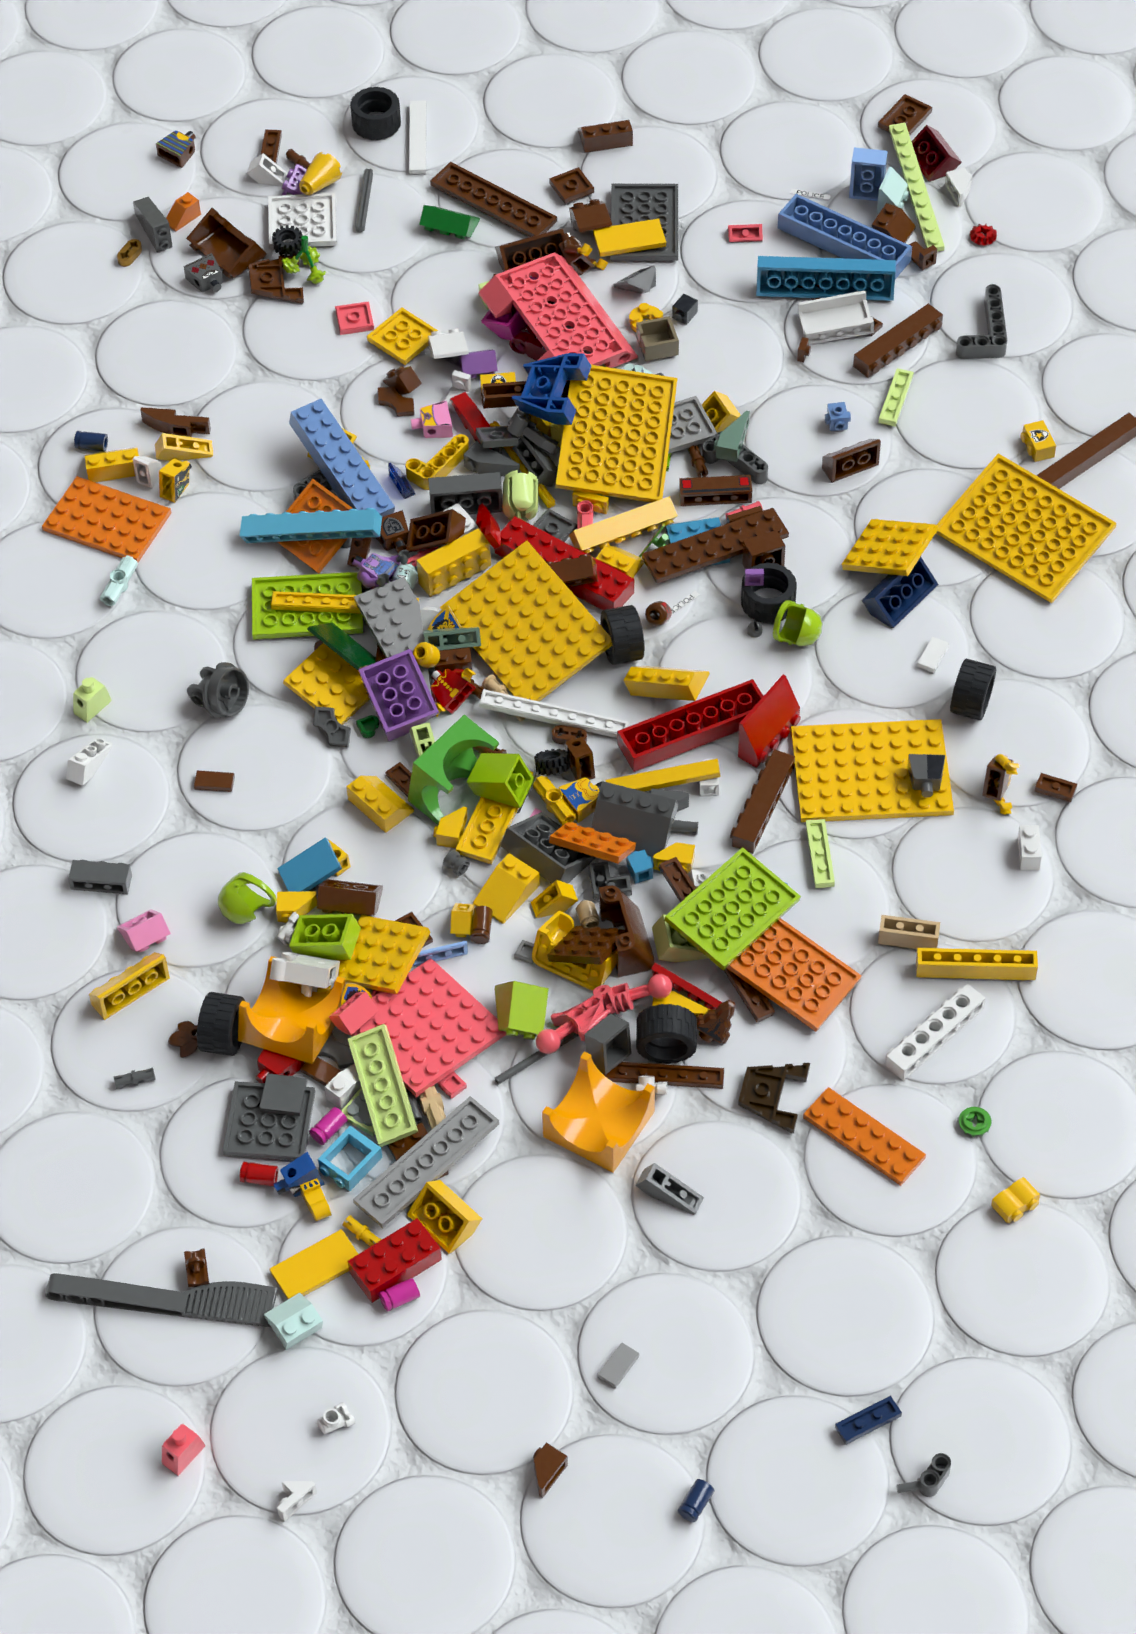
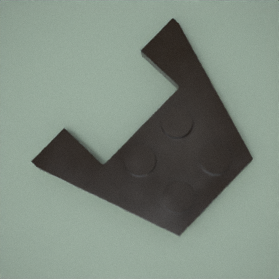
M810 1063L795 1066L793 1064H785V1066L773 1067V1065L747 1067L738 1105L794 1134L798 1114L778 1110L785 1079L807 1082Z

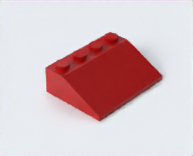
M784 674L739 723L738 758L756 768L761 762L764 763L769 753L774 749L776 750L782 738L788 736L791 726H797L801 719L800 706Z

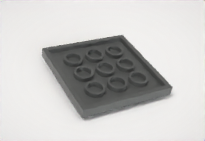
M235 1081L222 1151L223 1155L294 1161L305 1154L316 1092L315 1087H306L300 1116L260 1112L259 1108L265 1083Z

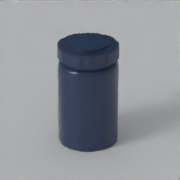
M76 431L74 446L79 449L106 451L108 435Z
M696 1479L678 1508V1513L684 1519L696 1522L699 1518L698 1516L701 1515L715 1492L714 1488L708 1482Z

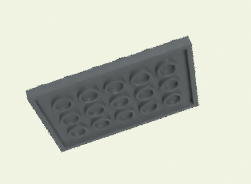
M611 183L612 226L659 219L666 239V247L610 255V261H678V184Z

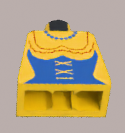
M582 778L558 787L563 794L564 800L576 814V821L578 823L595 811L602 781L593 785L588 778Z

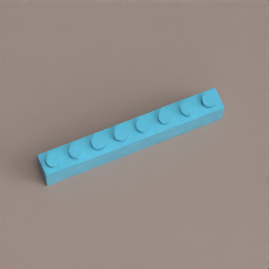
M366 508L365 510L349 509V511L332 510V512L318 510L313 513L300 511L293 514L289 512H283L282 514L266 513L265 515L250 514L249 516H242L239 536L246 543L380 537L382 516L374 508Z

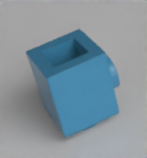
M645 850L632 852L626 857V866L635 884L653 879V860L651 856H647Z

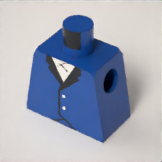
M308 1152L281 1168L280 1172L284 1179L273 1184L279 1195L291 1190L294 1197L301 1195V1184L313 1179H318L320 1187L325 1185Z

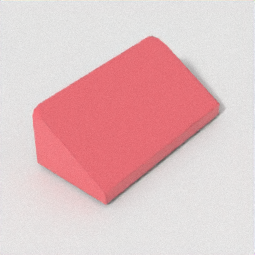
M762 224L728 225L729 242L763 241Z

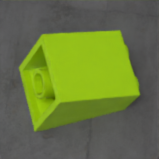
M481 753L468 777L467 784L474 795L521 808L534 777L519 754Z
M517 981L495 985L494 991L499 1030L505 1031L506 1035L518 1036L519 1034L524 1035V1039L535 1040L539 1032L544 1030L549 988Z

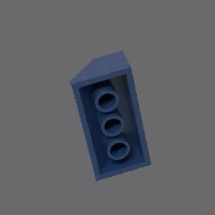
M920 557L908 576L888 574L861 601L871 616L890 628H894L939 584L922 557Z

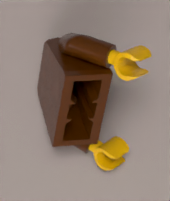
M565 233L561 236L563 242L559 244V247L567 263L580 275L595 266L601 270L606 268L608 262L599 258L598 262H596L595 259H590L589 255L593 249L588 244L584 243L582 245L570 233Z

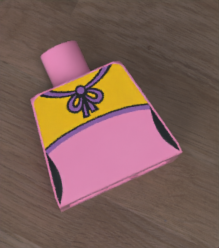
M447 401L421 407L420 418L411 419L412 430L422 428L425 438L453 437Z

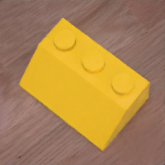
M138 447L85 455L88 480L102 482L136 476L133 458L134 456H139Z
M361 775L346 786L348 800L385 833L414 812V809L377 776Z
M441 1180L426 1182L407 1213L412 1220L418 1218L433 1239L449 1254L473 1235L483 1219Z

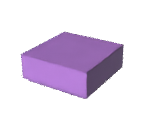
M745 569V586L763 585L764 569Z

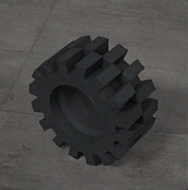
M286 225V228L281 226L280 230L277 228L272 236L275 252H279L280 256L284 254V257H287V254H290V257H292L293 253L297 255L298 251L301 250V237L303 236L301 230L299 231V228H294L292 225L291 228H289V225ZM287 239L293 240L292 242L288 243L282 242Z
M564 749L545 750V752L541 751L534 756L536 772L538 774L550 776V774H562L570 769L569 755Z

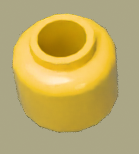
M421 642L413 650L417 664L422 667L432 668L439 662V649L430 643Z

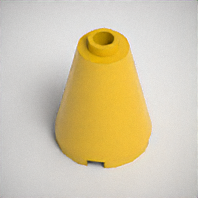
M319 152L314 156L299 183L303 194L312 195L341 178L342 172L340 173L339 169L341 165L335 157L329 153L326 155L322 154L323 152Z

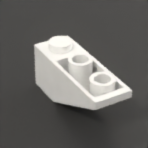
M102 738L92 740L68 760L66 779L80 785L88 782L111 750L113 743L107 742Z

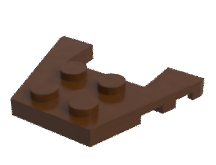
M293 253L292 257L290 255L287 257L282 255L278 256V259L270 261L266 259L249 264L251 294L304 303L303 287H284L282 260L285 258L292 259L296 256L295 253Z

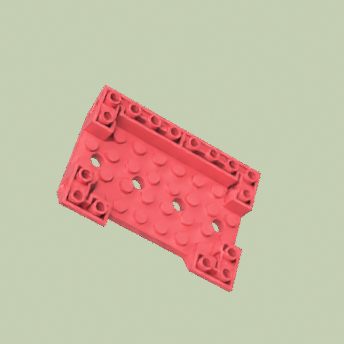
M556 253L496 274L478 293L495 318L511 313L512 304L547 351L537 361L566 353L585 354L591 365L599 366L605 364L606 367L614 368L638 358V355L574 268L567 263L564 257ZM532 276V277L537 278V279H536V280H532V279H530L529 277ZM547 301L555 302V304H549ZM568 325L570 327H573V329H568L565 326ZM583 351H590L591 354H586Z

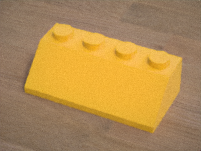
M633 666L630 667L623 681L631 696L696 701L710 673L709 671Z
M154 952L149 956H145L137 964L128 967L118 976L112 977L107 983L89 993L91 1005L106 1020L170 979L166 957L164 954Z

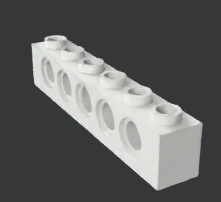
M969 984L957 989L950 1000H945L941 1004L939 1010L932 1012L923 1024H918L911 1035L905 1036L895 1049L891 1048L886 1054V1067L904 1081L984 1009L986 998Z

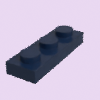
M890 1395L836 1423L835 1429L847 1445L901 1417L902 1412Z

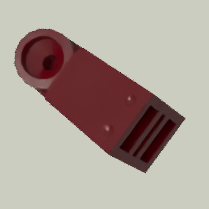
M528 325L509 342L513 351L519 354H527L528 357L535 361L547 352Z

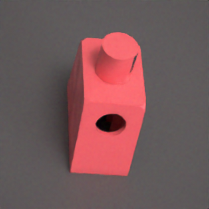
M181 1424L162 1445V1464L179 1476L203 1450L205 1444L199 1435L186 1425Z

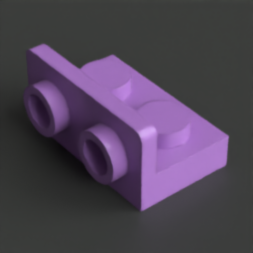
M296 164L294 169L290 168L286 176L289 179L288 181L285 180L281 187L283 189L282 195H286L287 192L292 195L303 194L299 183L307 170L306 168Z

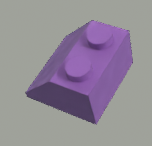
M493 349L469 352L467 355L458 356L461 372L471 375V378L477 377V374L480 373L494 374L495 371H498L496 353Z

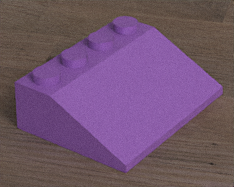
M411 649L359 669L361 680L388 742L408 734L411 727L421 725L439 714Z

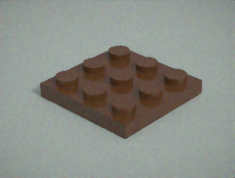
M575 926L547 954L549 962L602 964L616 949V938L620 934L626 933V930Z

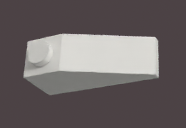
M355 1064L339 1072L325 1086L326 1099L341 1110L361 1088Z

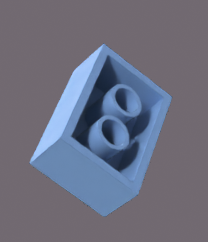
M854 147L849 198L878 201L879 188L886 175L888 151Z

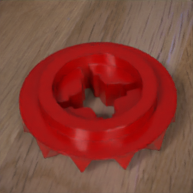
M978 224V226H973L972 230H970V238L978 245H990L995 242L997 232L993 229V226L988 227L987 224Z

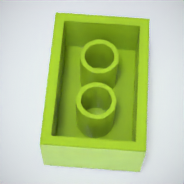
M353 914L300 915L289 947L293 953L330 960H351L361 928Z

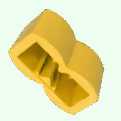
M1022 1177L1007 1189L998 1193L992 1199L991 1206L1008 1224L1012 1221H1018L1023 1216V1212L1034 1210L1039 1205L1040 1194Z

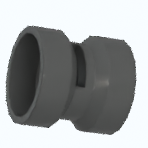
M451 850L445 856L443 865L448 869H453V873L457 876H461L467 871L470 861L465 857H461L460 853L456 850Z

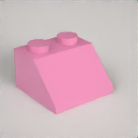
M152 909L117 926V929L131 950L136 952L147 950L149 945L154 942H163L167 939L166 936L171 934L162 914Z

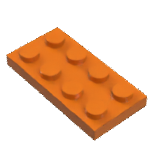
M567 822L551 834L549 838V843L617 864L631 854L636 847V843L629 841L627 838H618L610 833H602L590 827L578 826L574 822Z

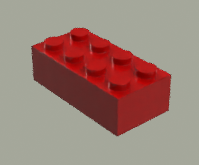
M416 1218L348 1260L349 1273L371 1303L380 1299L379 1292H385L386 1289L417 1276L441 1261V1248L420 1220Z

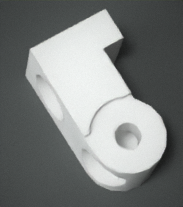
M706 758L703 761L712 760L713 758ZM719 777L700 781V796L719 795Z

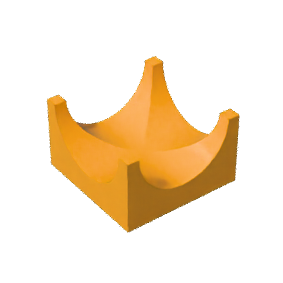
M271 956L268 960L265 981L256 1003L252 1008L250 1003L242 1001L239 1005L238 1041L313 1064L335 1028L329 1016L340 1007V998L345 985V978L338 976L331 989L324 992H312L311 997H306L301 993V988L294 983L270 979L272 958H277Z
M584 1051L580 1057L575 1079L564 1099L554 1110L546 1106L542 1111L543 1137L614 1173L655 1112V1087L647 1083L644 1090L633 1091L615 1084L598 1070L591 1054Z

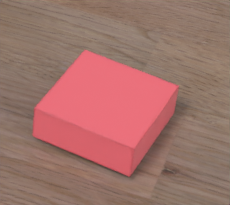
M452 1072L438 1082V1086L451 1099L467 1088V1084L455 1072Z

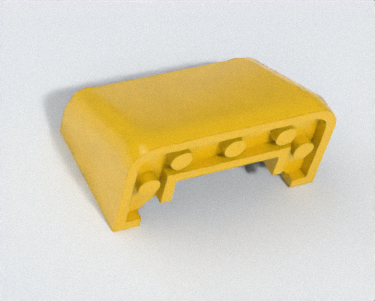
M558 911L537 930L532 960L536 965L593 991L596 987L605 983L616 966L617 948L602 964L549 962L547 954L574 927V921L571 916Z

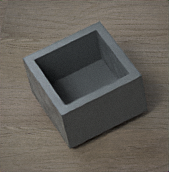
M613 1014L608 1015L584 1034L586 1052L591 1054L595 1066L605 1075L632 1054L629 1022Z

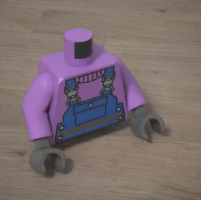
M402 550L398 553L399 556L383 557L372 553L367 559H364L357 555L352 565L359 568L357 579L362 582L364 587L371 590L379 586L384 587L385 584L392 581L394 572L400 565V562L401 564L408 562L410 558L408 550Z

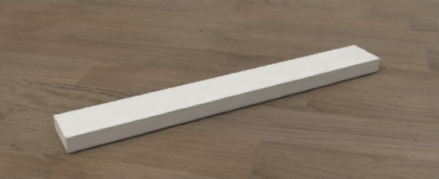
M483 689L479 702L480 708L556 725L582 728L587 732L617 738L618 730L629 727L630 723L624 720Z

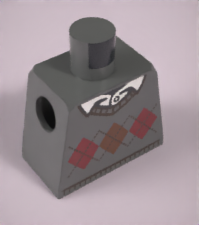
M212 253L184 266L185 279L201 292L210 289L213 292H218L221 289V284L223 283L222 272Z

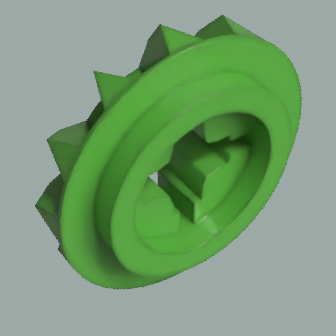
M969 1107L963 1110L959 1116L960 1128L964 1130L965 1134H971L973 1137L975 1135L982 1137L991 1127V1116L983 1108ZM975 1116H976V1117H977V1118H976V1119H977V1126H976V1127H973V1123H972V1122H973V1119H974Z

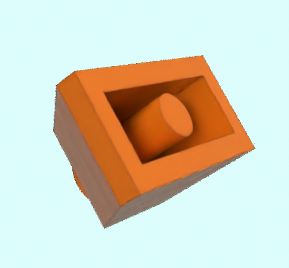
M189 192L175 200L166 217L170 228L176 232L200 216L199 200Z

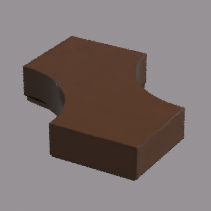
M395 386L378 388L379 405L392 408L397 416L415 415L413 398L401 396L396 391Z

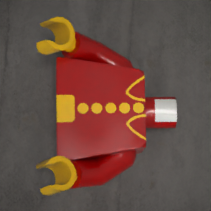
M469 668L465 670L454 669L453 671L445 669L443 673L440 670L433 672L431 678L435 682L431 685L430 689L433 692L432 698L439 713L444 712L446 709L453 714L476 689L470 683L472 676L476 675L475 672Z

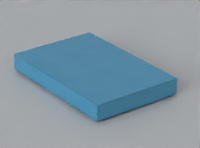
M325 837L277 869L288 892H302L311 890L340 871L342 867L329 840Z

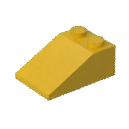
M508 853L496 866L473 901V904L476 907H490L493 911L492 917L504 924L540 886L539 872Z

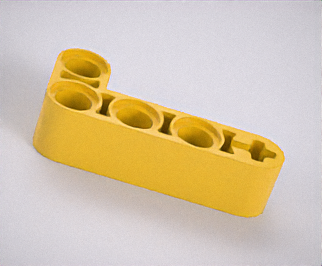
M464 434L454 436L426 464L416 458L407 460L405 464L407 479L422 489L429 490L428 478L446 477L464 459V454L469 449L468 437Z

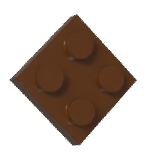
M579 167L549 178V184L565 204L594 193L593 185Z

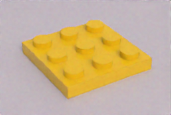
M401 307L368 334L367 341L406 365L429 346L428 335L438 330Z

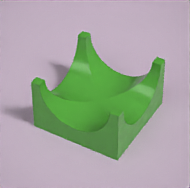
M463 715L413 762L408 801L439 825L440 819L444 817L438 803L440 790L449 794L453 790V785L450 781L470 776L477 762L472 747L483 746L494 751L498 747L499 742L466 715Z

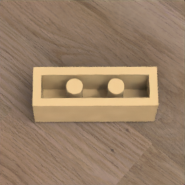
M881 915L878 944L913 949L937 948L941 922Z

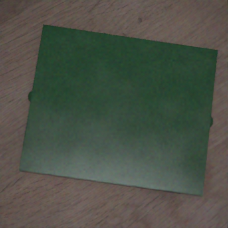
M333 622L307 628L309 632L356 670L379 662L376 661L375 656Z

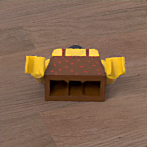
M998 754L987 765L982 796L993 799L997 806H1000L1001 814H1011L1012 803H1005L1003 795L1010 784L1011 775H1018L1017 768H1019V764L1014 763L1006 755Z

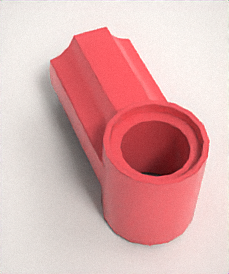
M584 500L577 505V529L593 524V504L589 501Z

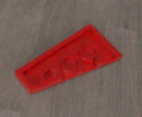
M654 963L652 966L653 976L656 974L668 976L672 982V988L679 992L681 990L687 992V996L696 1002L698 999L705 1003L704 1007L715 1010L719 1004L723 1003L661 965Z

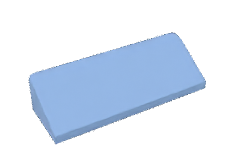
M467 941L420 951L412 967L421 965L429 959L440 961L468 954Z

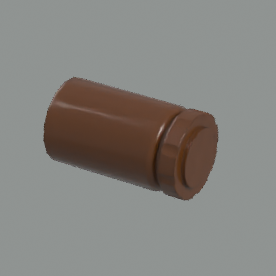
M477 906L474 908L470 934L472 942L477 944L489 942L493 914L490 907Z

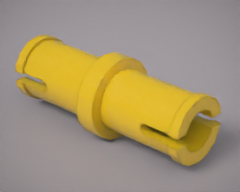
M351 1215L346 1218L348 1222L344 1221L342 1226L356 1235V1239L362 1240L370 1247L382 1240L373 1234L367 1225L363 1226Z

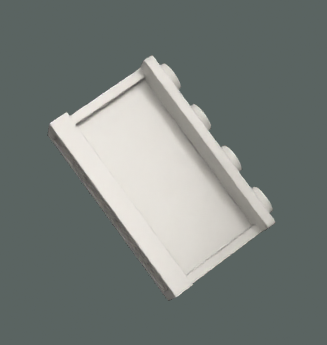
M857 291L798 303V315L805 338H809V345L874 333V320L868 308L866 291Z

